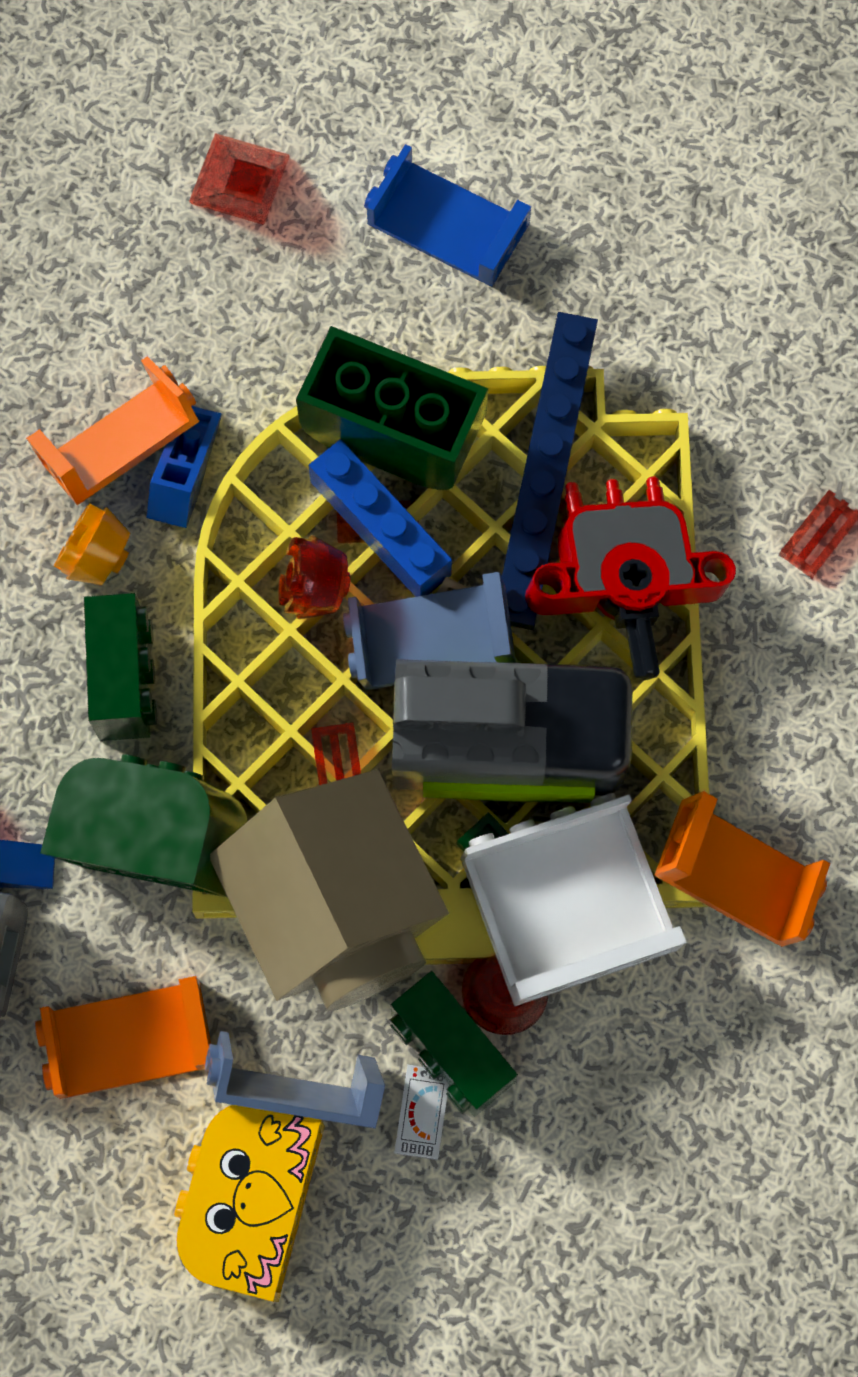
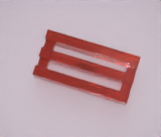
M831 490L827 491L779 554L811 579H813L858 521V510L855 509L853 511L848 507L849 503L843 499L839 501L835 498L836 494ZM827 506H831L834 509L800 554L797 556L792 553ZM842 514L847 518L846 522L810 566L805 560Z
M354 722L311 728L319 785L328 783L321 737L330 736L336 781L344 779L338 734H347L353 776L361 774Z

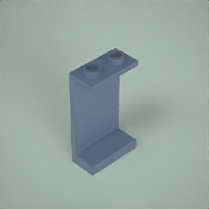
M500 572L483 574L484 585L362 606L357 597L348 598L349 612L343 614V621L347 637H353L354 653L348 654L352 678H358V681L366 690L394 686L396 659L516 663L506 588Z
M220 1031L217 1045H209L205 1071H208L207 1085L213 1086L215 1102L376 1129L385 1083L375 1057L357 1056L351 1088L232 1068L233 1054L229 1032Z

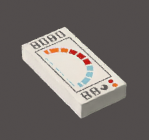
M407 1064L394 1153L438 1160L447 1102L446 1089L449 1087V1084L441 1075L434 1080L424 1067Z

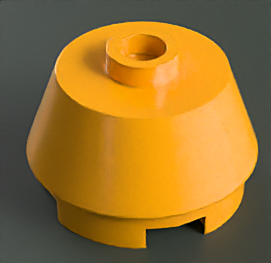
M89 503L76 522L74 530L65 546L61 549L54 567L66 574L67 580L103 585L111 571L118 574L129 555V552L124 550L131 533L108 507H105L103 510Z

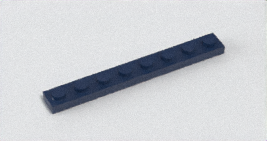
M558 312L502 572L510 622L513 627L534 631L537 613L528 607L525 600V592L535 571L540 566L548 564L598 319Z

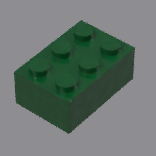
M135 593L85 596L84 618L88 721L100 741L150 738V725H157V707L155 699H152L151 689L148 688V684H155L154 660L150 659L149 648L146 647V644H153L154 640L152 620L148 619L147 607L140 606Z
M432 970L390 1004L392 1016L389 1019L391 1022L390 1027L406 1046L413 1041L421 1051L418 1054V1061L434 1080L440 1075L449 1084V1087L446 1089V1095L461 1114L469 1110L474 1117L477 1116L515 1084L518 1077L516 1071Z

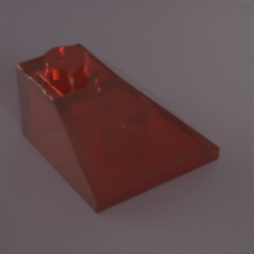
M215 133L189 202L264 225L288 163L289 154Z

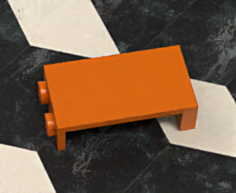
M148 356L142 359L141 362L153 385L57 449L40 429L26 438L44 468L76 505L91 497L199 422L192 409V406L196 404L193 395L183 383L178 386L175 377L165 365L159 368Z
M705 791L683 799L654 876L781 947L804 941L814 927L815 919L813 915L818 900L822 897L827 887V880L825 878L830 863L821 860L804 866L716 816L713 812L718 799Z
M197 976L179 979L180 985L55 1011L49 1006L40 1008L42 1020L35 1021V1030L39 1046H46L49 1063L42 1064L46 1090L53 1089L54 1096L63 1099L205 1069L206 1056L211 1039L201 984Z

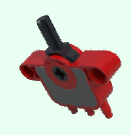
M651 476L646 480L648 501L624 502L619 481L610 479L606 482L607 504L586 506L583 505L582 494L579 492L578 484L576 482H569L565 485V500L569 518L558 538L560 563H548L540 566L535 571L525 592L526 603L533 612L539 615L593 612L598 607L606 617L615 621L616 629L626 628L636 679L650 680L659 676L660 670L651 626H654L659 618V603L664 606L717 601L723 596L736 575L734 561L727 554L719 551L691 552L684 516L675 505L665 501L663 488L660 486L659 478L656 476ZM705 572L714 574L719 579V582L710 580ZM539 585L551 586L556 591V594L550 595L543 592Z

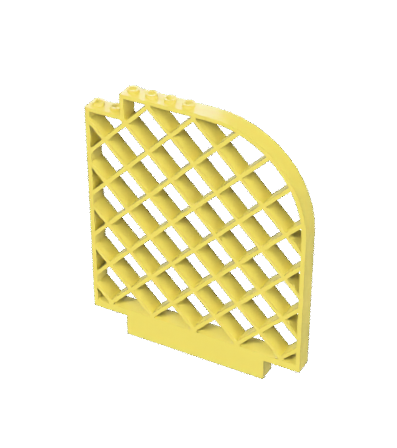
M536 366L530 370L513 371L508 367H494L489 371H472L468 368L459 367L448 371V373L489 388L488 394L524 393L493 425L484 418L477 433L479 439L472 445L453 488L449 490L428 488L407 509L412 517L419 522L443 498L482 533L452 564V575L449 578L456 582L494 545L506 555L510 539L508 531L512 528L518 502L517 499L495 521L456 485L491 450L523 477L527 455L505 436L538 405L546 366ZM589 366L583 392H593L594 422L579 410L575 433L580 438L572 445L567 472L593 448L633 483L623 494L624 502H637L644 494L647 496V478L656 476L660 479L676 462L678 496L661 481L660 486L663 488L665 501L675 505L682 512L686 521L691 552H696L688 413H677L673 409H660L654 411L653 414H636L633 410H618L606 415L604 369H593V367ZM297 406L280 416L263 430L239 455L223 478L210 503L202 525L195 560L193 772L204 775V782H206L207 765L229 786L225 792L233 795L238 801L242 798L256 813L262 810L266 804L250 789L292 747L296 748L331 782L370 772L393 749V719L355 685L358 682V678H352L350 668L342 673L303 637L342 597L346 600L351 597H357L362 606L374 604L355 584L381 559L368 547L341 573L304 539L333 509V506L322 494L291 525H288L244 484V481L255 467L279 444L308 470V465L319 457L294 434L302 428L299 423ZM675 435V442L647 470L610 436ZM362 462L370 471H372L375 468L369 464ZM563 488L559 510L568 517L565 500L566 490ZM234 496L278 536L239 575L233 572L212 552L222 519ZM292 549L330 585L289 624L252 587ZM210 569L227 587L207 605L208 572ZM439 585L430 594L437 593L441 585ZM543 585V592H548L550 595L556 594V591L551 586ZM242 599L280 635L237 675L207 647V631ZM699 603L668 606L685 621L686 638L659 665V676L650 680H644L634 690L632 695L633 711L653 689H656L691 721V740L664 768L659 766L632 741L631 764L651 782L627 806L631 818L659 789L677 806H680L683 799L693 796L672 777L691 755L693 757L694 794L702 791L709 794ZM595 610L593 612L572 613L590 631L558 664L577 665L601 640L633 669L628 639L614 628L616 625L614 620L606 616L602 617ZM512 632L515 657L520 663L547 664ZM293 647L324 675L332 685L290 725L251 687ZM686 655L689 694L668 676L672 669ZM207 666L228 684L208 706ZM344 695L386 733L345 775L303 737ZM242 698L281 736L238 778L207 749V731ZM426 798L404 820L410 835L446 798ZM457 799L478 820L489 812L509 834H511L509 829L512 826L527 821L544 803L526 802L505 824L480 800ZM567 802L577 812L591 807L590 803ZM414 841L431 877L444 888L437 890L449 912L447 916L415 938L426 961L425 965L498 963L471 888L461 889L469 881L465 869L463 868L453 878ZM644 851L665 908L709 907L655 877L658 863ZM193 891L192 912L196 919L237 918L227 897Z

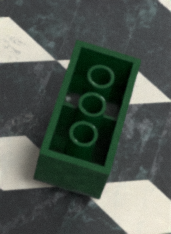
M330 326L296 397V404L301 427L308 435L324 446L330 448L341 439L361 462L427 488L449 490L453 488L486 416L489 388Z
M122 754L121 761L106 758L86 759L74 765L64 775L55 793L40 854L84 869L227 897L210 861V854L248 822L243 806L233 795L204 782V775L185 771L186 767L160 761L159 766L147 764L148 760L127 754Z

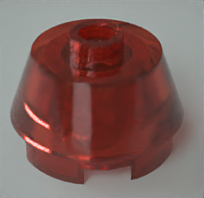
M314 535L308 539L294 537L286 550V554L293 556V558L288 563L286 575H280L279 605L285 606L284 613L295 614L297 619L336 613L343 597H346L350 587L351 576L350 572H348L346 554Z
M496 955L484 959H475L467 969L462 983V1000L468 1015L482 1029L494 1034L512 1035L527 1030L542 1016L548 1001L547 995L514 1006Z

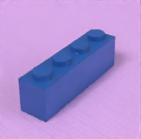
M341 439L308 465L311 484L415 597L429 595L443 583L446 576L450 577L452 575V559Z

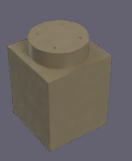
M378 769L275 797L210 854V861L276 1001L316 987L327 1011H335L356 1004L394 986L426 964L415 938L449 914Z

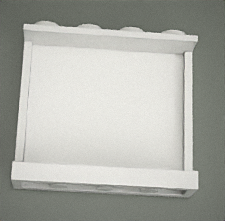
M614 793L607 794L592 800L590 808L576 812L574 807H567L552 813L550 821L535 825L534 820L524 821L512 826L509 829L511 834L494 838L493 833H489L468 842L470 847L466 848L463 852L461 861L514 1006L678 951L687 943L681 926L676 928L672 926L629 815L627 806L632 801L630 794L617 799Z

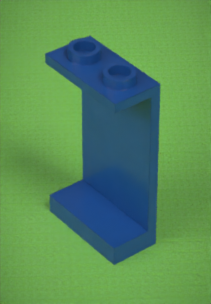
M405 144L399 155H392L387 162L383 173L385 178L379 188L376 186L372 187L366 197L364 208L367 209V224L493 287L530 224L531 206L517 200L511 211H508L412 163V147Z

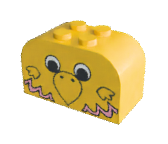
M230 1105L221 1110L211 1120L205 1131L201 1146L194 1145L187 1165V1172L193 1174L189 1191L181 1190L174 1217L181 1219L177 1232L178 1253L183 1265L192 1276L212 1286L272 1302H279L325 1128L321 1119Z

